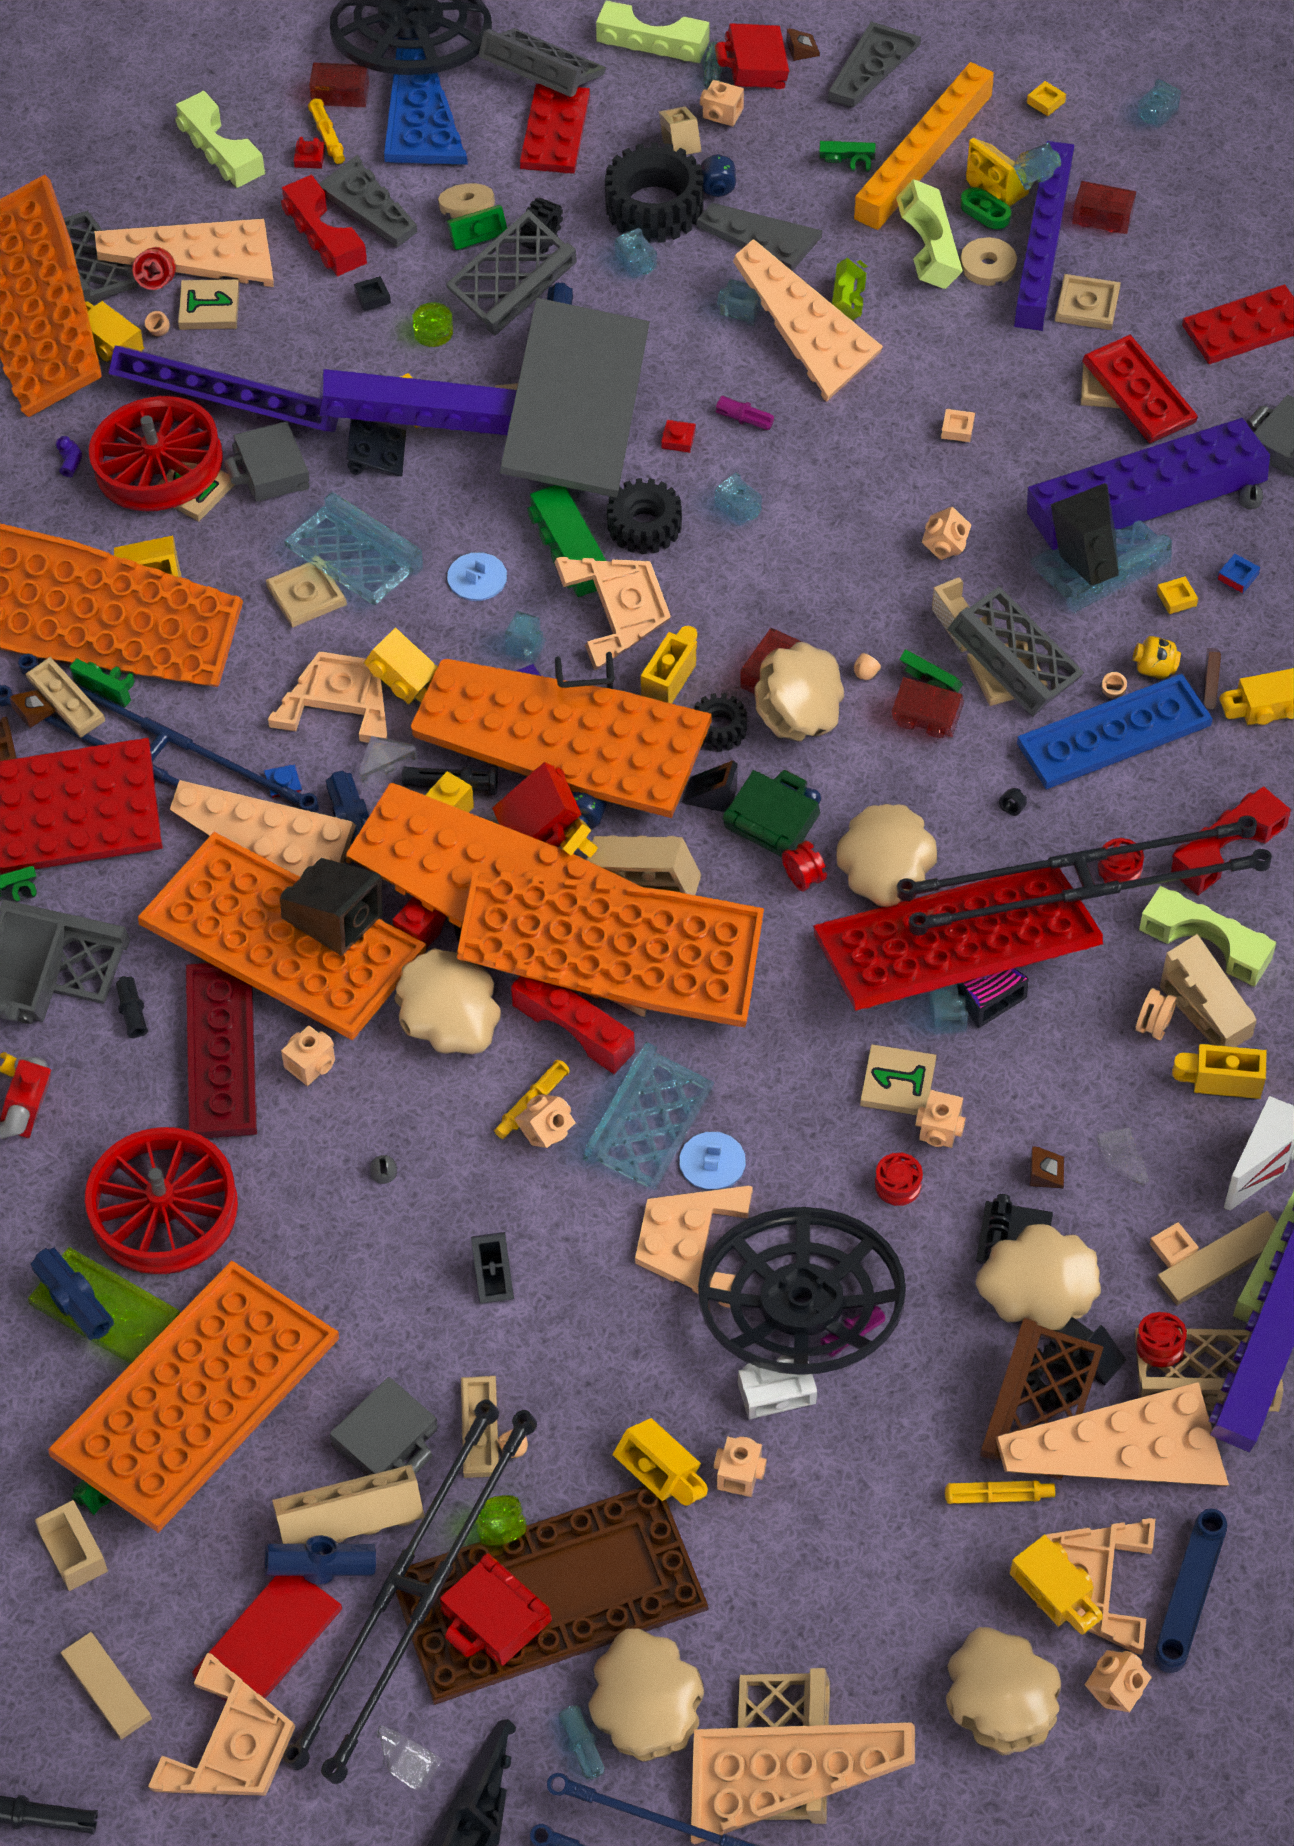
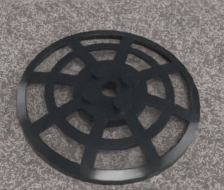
M341 0L330 16V36L337 50L347 59L360 66L388 74L423 75L450 70L475 58L479 54L484 31L492 30V17L482 0H467L470 3H463L461 0H451L452 2H439L437 0ZM347 6H356L354 22L339 29L338 16ZM365 6L378 7L377 14L362 18V11ZM443 10H458L459 17L457 22L443 17ZM467 11L481 12L483 14L484 23L478 35L465 28ZM379 23V26L385 31L384 35L374 32L368 25ZM441 26L449 29L448 31L435 37L430 38L429 36L430 34L436 32ZM359 30L366 38L378 44L372 54H369L353 46L344 36ZM458 34L471 42L462 49L441 57H437L434 49L435 45L447 42ZM397 36L402 38H418L419 40H400L394 38ZM388 47L402 49L422 48L426 59L395 60L383 58Z
M792 1207L761 1213L744 1220L725 1233L709 1251L701 1267L698 1294L699 1306L704 1322L714 1338L726 1350L741 1360L762 1369L785 1374L805 1375L842 1369L861 1361L875 1352L891 1336L900 1321L905 1304L906 1284L904 1270L897 1254L876 1230L844 1213L824 1208ZM796 1224V1242L776 1245L757 1254L745 1241L748 1237L764 1230ZM810 1224L841 1230L855 1236L861 1242L849 1255L828 1245L810 1242ZM734 1248L746 1263L736 1274L731 1285V1291L710 1287L717 1266L725 1255ZM872 1249L888 1267L894 1282V1289L874 1292L868 1274L859 1264ZM796 1254V1263L785 1265L775 1271L766 1263L781 1256ZM810 1254L827 1257L837 1261L839 1264L832 1271H829L822 1266L811 1264ZM754 1271L765 1280L760 1295L741 1293L745 1282ZM851 1272L860 1283L863 1294L843 1296V1288L840 1281ZM797 1296H807L810 1298V1300L804 1303L796 1302L794 1298ZM709 1300L730 1304L734 1321L744 1334L729 1340L715 1324ZM895 1301L894 1311L888 1325L873 1341L859 1335L869 1323L874 1305ZM741 1306L761 1308L766 1321L752 1329L743 1316ZM863 1307L860 1318L852 1329H848L837 1321L843 1309ZM776 1330L794 1335V1347L776 1344L765 1339V1337ZM826 1330L839 1338L825 1345L808 1348V1335L818 1334ZM756 1343L771 1352L794 1356V1363H782L765 1359L743 1348ZM847 1344L859 1349L838 1359L808 1364V1356L830 1353Z

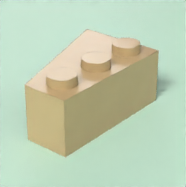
M594 836L593 843L598 849L591 858L587 857V861L645 888L670 890L691 895L696 894L701 873L683 837Z
M1194 935L1167 952L1160 988L1167 996L1177 997L1176 1006L1212 1045L1237 1047L1251 1038L1257 1021L1253 1011L1246 1005L1199 935Z

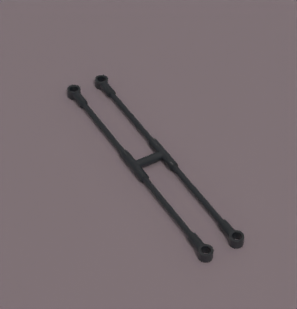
M1242 816L1236 823L1215 826L1211 830L1108 849L1102 847L1049 857L1048 860L941 880L934 878L915 882L912 879L904 878L897 884V897L902 901H911L917 894L938 891L942 887L1044 868L1056 869L1073 865L1082 885L1079 888L1063 890L1060 894L953 914L946 912L927 916L924 913L916 912L909 918V931L919 936L924 935L930 928L950 925L954 921L1061 901L1069 903L1116 894L1125 889L1227 870L1234 872L1253 868L1256 871H1266L1270 868L1272 855L1266 849H1257L1251 856L1230 859L1226 863L1119 882L1116 880L1100 884L1094 883L1087 865L1090 862L1106 860L1109 856L1211 837L1219 839L1239 835L1243 838H1251L1256 833L1257 821L1252 816Z
M485 1399L476 1405L474 1409L476 1418L464 1440L466 1442L409 1545L406 1549L402 1550L397 1562L372 1604L374 1607L315 1715L311 1721L307 1722L296 1743L289 1745L283 1754L284 1761L294 1770H301L308 1764L310 1759L308 1750L320 1730L319 1724L381 1612H385L397 1589L419 1596L421 1598L410 1616L411 1622L349 1735H345L334 1757L327 1759L321 1767L322 1775L332 1784H339L346 1778L348 1773L346 1764L358 1744L357 1738L418 1626L424 1623L425 1618L434 1605L453 1570V1562L511 1456H515L525 1436L533 1433L537 1427V1420L529 1411L521 1410L514 1415L512 1419L514 1428L502 1449L503 1454L445 1560L440 1562L429 1584L405 1577L408 1568L415 1558L414 1552L472 1447L477 1445L486 1427L493 1424L499 1417V1410L492 1401Z

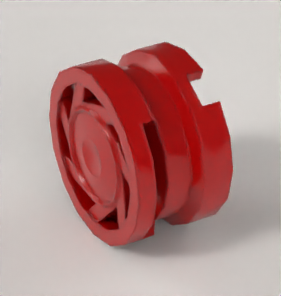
M160 247L146 249L133 262L132 272L134 279L145 289L157 290L164 287L173 279L176 273V263L173 256L167 250Z
M1116 838L1106 842L1103 847L1108 849L1112 845H1114L1112 847L1114 848L1119 847L1121 844L1130 845L1135 844V842L1130 839ZM1143 850L1109 856L1106 860H1100L1097 867L1099 876L1104 879V883L1116 880L1124 882L1140 879L1144 862Z
M806 840L799 843L797 849L793 851L788 849L782 853V862L788 877L796 888L803 892L809 888L810 884H819L827 879V873L822 872V869L826 866L820 853H815L811 850L814 848V845Z
M901 1152L886 1155L879 1161L875 1173V1190L878 1196L884 1202L894 1206H904L912 1203L919 1196L922 1188L923 1172L918 1160L909 1154Z
M1166 1312L1150 1313L1144 1317L1139 1324L1136 1340L1138 1356L1145 1363L1153 1367L1164 1368L1178 1363L1184 1355L1187 1337L1185 1324L1177 1316Z

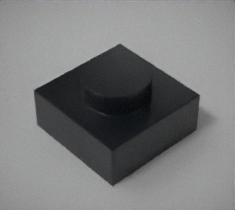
M381 276L354 284V292L364 311L391 304L390 294Z

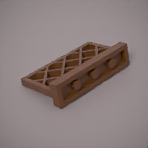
M1023 1318L980 1456L1002 1461L995 1437L1008 1434L1013 1420L1018 1429L1012 1432L1034 1427L1042 1422L1043 1424L1049 1423V1419L1063 1412L1066 1413L1067 1417H1071L1073 1415L1070 1409L1077 1406L1075 1415L1082 1414L1104 1347L1039 1326L1036 1321ZM1040 1336L1055 1340L1061 1352L1043 1360L1037 1349ZM1062 1343L1070 1345L1072 1347L1065 1349ZM1078 1349L1094 1353L1091 1365L1079 1371L1076 1370L1068 1355ZM1035 1355L1039 1363L1031 1366ZM1064 1357L1072 1374L1055 1382L1046 1365ZM1042 1368L1050 1385L1033 1393L1026 1381L1029 1373ZM1088 1373L1084 1384L1080 1376ZM1075 1379L1082 1391L1081 1397L1066 1404L1058 1387ZM1025 1388L1028 1396L1020 1399L1023 1389ZM1054 1390L1062 1407L1044 1415L1036 1398ZM1032 1401L1040 1418L1022 1426L1016 1415L1017 1407ZM1045 1475L1060 1481L1063 1478V1475Z

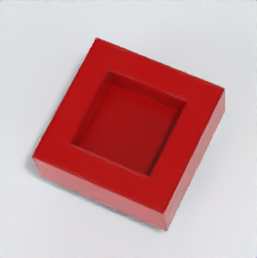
M667 420L661 442L662 449L690 453L696 432V424Z

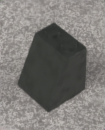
M1103 483L1051 504L1059 555L1091 586L1119 576L1116 534L1108 485Z
M320 858L313 866L305 869L301 878L292 887H287L281 894V918L340 956H343L383 915L381 875L376 872Z

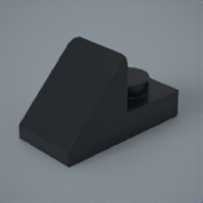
M1071 1317L1065 1327L1058 1331L1104 1347L1094 1376L1103 1385H1106L1126 1362V1358L1102 1325L1093 1332L1074 1317ZM1050 1339L1051 1347L1056 1349L1055 1340ZM1062 1343L1065 1349H1068V1347H1072L1070 1345ZM1082 1349L1073 1352V1357L1079 1354L1083 1358L1082 1364H1086V1367L1091 1365L1094 1353Z

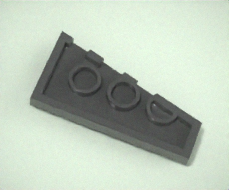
M871 21L830 88L828 100L854 108L921 45V37Z
M358 155L319 183L325 191V198L397 248L417 233V224L398 202L395 203L391 199L388 190L384 186L381 187L375 175L370 169L367 170L363 166L362 160Z
M711 203L697 219L698 228L742 249L754 239L791 271L797 267L822 238V230L716 203Z

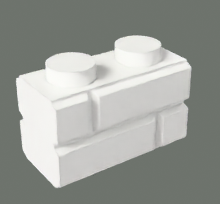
M783 1355L777 1359V1362L794 1363V1356ZM750 1363L745 1365L743 1370H738V1386L749 1420L816 1404L817 1388L812 1374L778 1373L756 1367Z

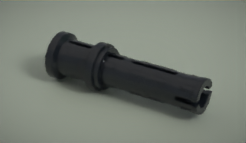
M466 765L461 770L403 766L402 786L433 787L448 771L470 784L473 791H490L491 795L497 794L498 767H492L491 770L472 769L470 765Z
M18 1795L17 1798L0 1796V1823L12 1824L13 1829L24 1828L26 1824L84 1832L92 1835L95 1833L97 1826L95 1819L98 1818V1810L29 1802V1798L25 1795Z

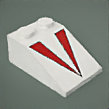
M1271 1096L1268 1097L1233 1172L1224 1205L1225 1209L1232 1210L1284 1173L1290 1161L1294 1160L1293 1105Z

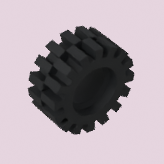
M535 198V201L530 203V208L528 207L526 211L532 212L558 237L557 232L558 230L560 231V223L563 221L561 216L563 214L562 207L543 198ZM529 221L520 228V236H537V228ZM536 242L520 243L522 244L521 246L536 251ZM540 242V253L545 254V252H548L549 246H552L553 243Z
M713 693L710 700L704 696L701 698V703L698 701L695 703V710L711 713L712 718L724 717L731 722L730 725L723 728L710 726L702 746L706 743L707 750L712 751L713 746H716L717 752H722L723 746H726L729 751L733 749V743L736 746L741 744V739H745L747 731V711L744 709V704L741 701L737 703V698L734 696L727 699L726 693H721V698H717L716 693Z
M1050 1344L1044 1345L1043 1352L1038 1348L1043 1360L1061 1352L1057 1344L1056 1350H1051ZM1073 1352L1068 1354L1077 1371L1086 1368V1364H1082L1083 1358L1079 1354L1073 1357ZM1035 1355L1031 1366L1039 1363ZM1064 1357L1046 1365L1048 1369L1062 1370L1067 1376L1072 1374ZM1042 1368L1029 1373L1026 1381L1033 1393L1047 1387L1042 1381L1041 1376L1044 1373ZM1088 1374L1080 1376L1084 1384ZM1075 1379L1069 1381L1064 1387L1059 1388L1066 1404L1081 1397L1082 1391ZM1054 1390L1036 1398L1037 1402L1042 1404V1410L1044 1411L1048 1410V1406L1053 1407V1411L1062 1407Z

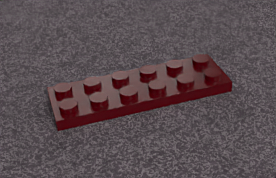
M211 963L187 964L189 1131L205 1138L257 1135L253 986Z

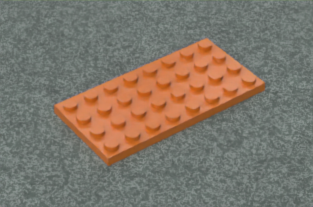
M213 832L138 916L139 925L353 1041L396 989L397 983L401 978L402 967L408 962L413 961L417 956L425 954L426 943L378 919L343 956H340L281 918V894L287 887H292L301 877Z
M231 1260L48 1449L49 1456L159 1533L339 1340V1332Z

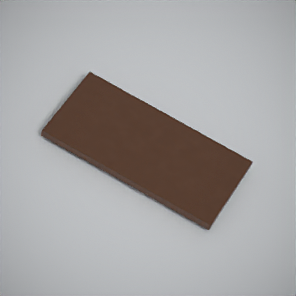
M642 1486L462 1547L452 1564L453 1570L434 1605L425 1618L424 1623L418 1626L411 1640L433 1703L436 1705L612 1644L616 1636L625 1629H641L646 1632L707 1611L708 1603L667 1500L661 1501L646 1486ZM449 1552L410 1565L405 1577L429 1584L441 1561L445 1560ZM486 1554L494 1557L550 1608L549 1611L552 1616V1621L503 1667L497 1661H494L484 1649L470 1657H465L445 1638L446 1632L453 1621L441 1612L442 1606L439 1599L476 1566ZM397 1589L395 1594L408 1628L411 1622L410 1616L421 1597ZM462 1629L460 1630V1632L470 1642H474V1640L470 1636H468Z

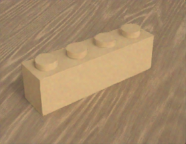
M412 1465L272 1500L282 1544H306L309 1538L318 1535L328 1536L337 1543H340L348 1537L360 1534L371 1535L383 1528L395 1525L406 1526L418 1519L424 1518L418 1483Z

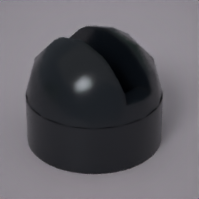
M1019 788L1008 789L1000 797L999 805L1003 811L1012 816H1017L1027 804L1026 795H1023L1021 793L1022 790Z

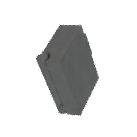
M1287 394L1275 409L1260 406L1246 423L1269 452V464L1294 478V397Z
M287 421L233 435L234 443H232V449L235 456L225 461V468L233 484H248L251 495L254 496L256 502L309 489V471ZM238 465H241L244 474H240Z
M388 1376L330 1432V1441H332V1447L365 1476L407 1465H412L413 1471L416 1474L433 1457L425 1441L437 1431V1418ZM417 1449H419L420 1451H418V1452L405 1464L404 1461H405L412 1453H414Z

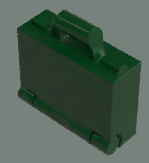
M753 770L730 807L725 811L722 819L726 829L782 857L784 851L797 849V845L803 842L821 812L818 802L804 796L807 788L806 780L787 770L780 772L774 779ZM782 782L785 783L786 785H788V786H790V787L796 789L797 792L794 791V790H792V789H790V788H788V787H786V786H784V785H782Z

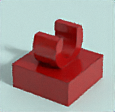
M299 137L296 143L294 167L322 169L325 143L320 142L317 137H314L313 141H303V137Z

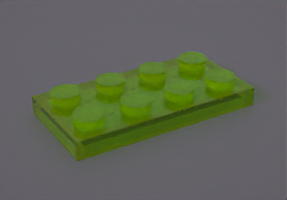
M68 1247L63 1253L62 1257L75 1273L79 1271L86 1278L95 1293L96 1299L103 1305L114 1321V1325L105 1336L99 1340L92 1339L91 1341L131 1364L180 1314V1310L71 1247ZM40 1282L28 1297L29 1304L86 1337L69 1315L65 1316L61 1313L53 1302L47 1287Z

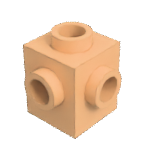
M713 80L709 88L703 90L700 97V105L703 106V118L734 127L744 109V88Z
M953 507L930 515L929 521L925 526L926 530L922 543L940 560L953 555H959L966 547L971 524Z
M308 1025L301 1033L294 1034L288 1041L287 1046L281 1050L284 1068L305 1085L309 1086L320 1074H326L334 1064V1043L332 1039L323 1031L318 1033Z
M931 1090L926 1108L920 1106L915 1126L921 1127L919 1140L935 1147L946 1146L952 1148L955 1136L961 1137L965 1126L966 1117L961 1116L963 1097Z
M543 1094L532 1098L527 1103L528 1108L514 1119L532 1146L548 1148L551 1144L563 1140L568 1134L567 1130L575 1124L574 1119L570 1115L571 1108L564 1099Z
M727 1437L724 1449L718 1448L714 1461V1469L718 1470L717 1490L752 1497L756 1479L762 1480L766 1469L767 1459L761 1458L762 1444H758L747 1437Z
M1106 1650L1104 1655L1098 1660L1097 1666L1088 1678L1085 1686L1103 1707L1130 1712L1137 1700L1142 1696L1143 1690L1152 1677L1143 1668L1141 1659L1134 1653Z

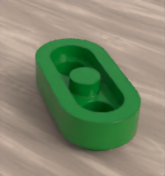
M972 187L963 191L960 203L963 212L991 229H1002L1008 226L1011 218L1009 205L981 188Z

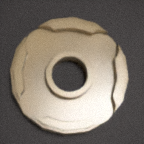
M470 183L446 189L440 194L438 202L442 214L450 213L451 218H457L493 207L495 198L492 189L488 186Z
M986 237L969 242L962 249L960 263L967 279L976 284L992 286L996 282L1002 281L1004 283L1014 275L1017 266V256L1015 250L1008 243L1000 239ZM992 259L995 263L985 264L982 260Z

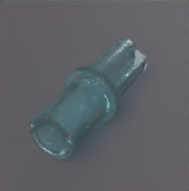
M712 42L707 46L706 58L702 62L704 70L703 81L706 88H709L713 80L719 81L720 73L724 68L717 63L715 45L718 42Z
M577 1705L562 1710L558 1717L570 1741L568 1744L569 1751L575 1753L584 1777L593 1780L605 1772L604 1765L594 1744L596 1736L590 1733L582 1715L581 1707Z

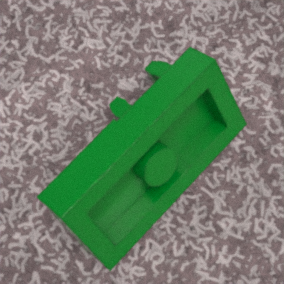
M820 141L819 158H824L827 163H840L841 159L852 158L850 161L851 171H855V164L858 161H863L866 164V172H870L871 159H875L876 143Z
M501 205L447 220L452 246L455 250L496 238L507 229Z
M906 649L899 659L906 666L904 671L919 680L922 676L930 680L933 679L925 685L924 693L930 695L934 688H941V694L937 699L941 703H944L949 697L948 688L958 693L963 685L957 677Z
M77 658L69 667L76 684L124 708L130 703L131 698L128 690L135 683L133 674L129 673L125 679L118 680L122 675L119 667H114L110 675H107L96 664L92 662L85 663Z
M34 866L0 875V891L14 886L12 896L16 902H19V889L27 887L30 889L32 897H35L37 890L35 885L30 882V880L37 878Z

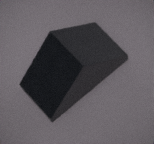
M732 760L691 776L682 802L687 805L725 812L732 804L737 791L738 763Z
M505 1232L472 1236V1254L480 1304L514 1299Z

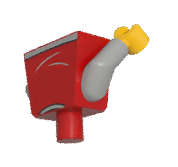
M3 1052L0 1054V1058L4 1059L0 1066V1072L13 1078L0 1117V1139L16 1135L30 1138L49 1086L52 1070L47 1068L46 1061L40 1057L16 1058Z

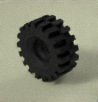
M642 478L636 479V484H631L629 480L624 483V489L619 487L617 498L609 497V504H607V528L613 541L617 540L619 547L623 548L627 545L628 551L634 553L635 549H640V554H647V549H652L653 553L659 552V546H663L666 549L670 547V540L675 542L678 539V533H681L682 529L681 499L679 495L676 496V491L672 487L667 490V483L661 481L657 485L655 484V479L649 478L648 483H643ZM639 514H650L656 517L650 522H639L633 519Z

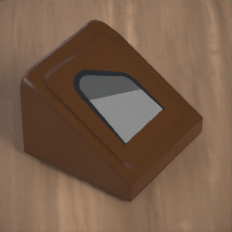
M787 29L786 43L793 61L820 56L812 34L795 29Z
M38 690L19 693L9 697L13 710L29 728L55 713V709Z
M1032 1146L1030 1186L1063 1189L1064 1156Z

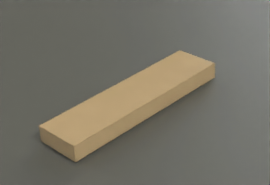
M1268 1211L1262 1213L1158 1274L1157 1282L1176 1306L1180 1305L1258 1259L1277 1224L1276 1220Z

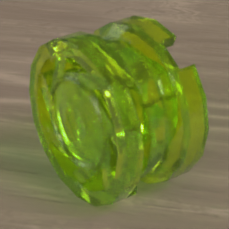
M431 302L420 305L415 309L412 315L414 337L420 344L428 347H438L446 344L452 338V313L444 304Z
M501 1495L487 1500L475 1522V1525L478 1526L476 1531L481 1543L485 1545H501L514 1541L526 1532L527 1524L524 1516L521 1515L522 1506L518 1497Z

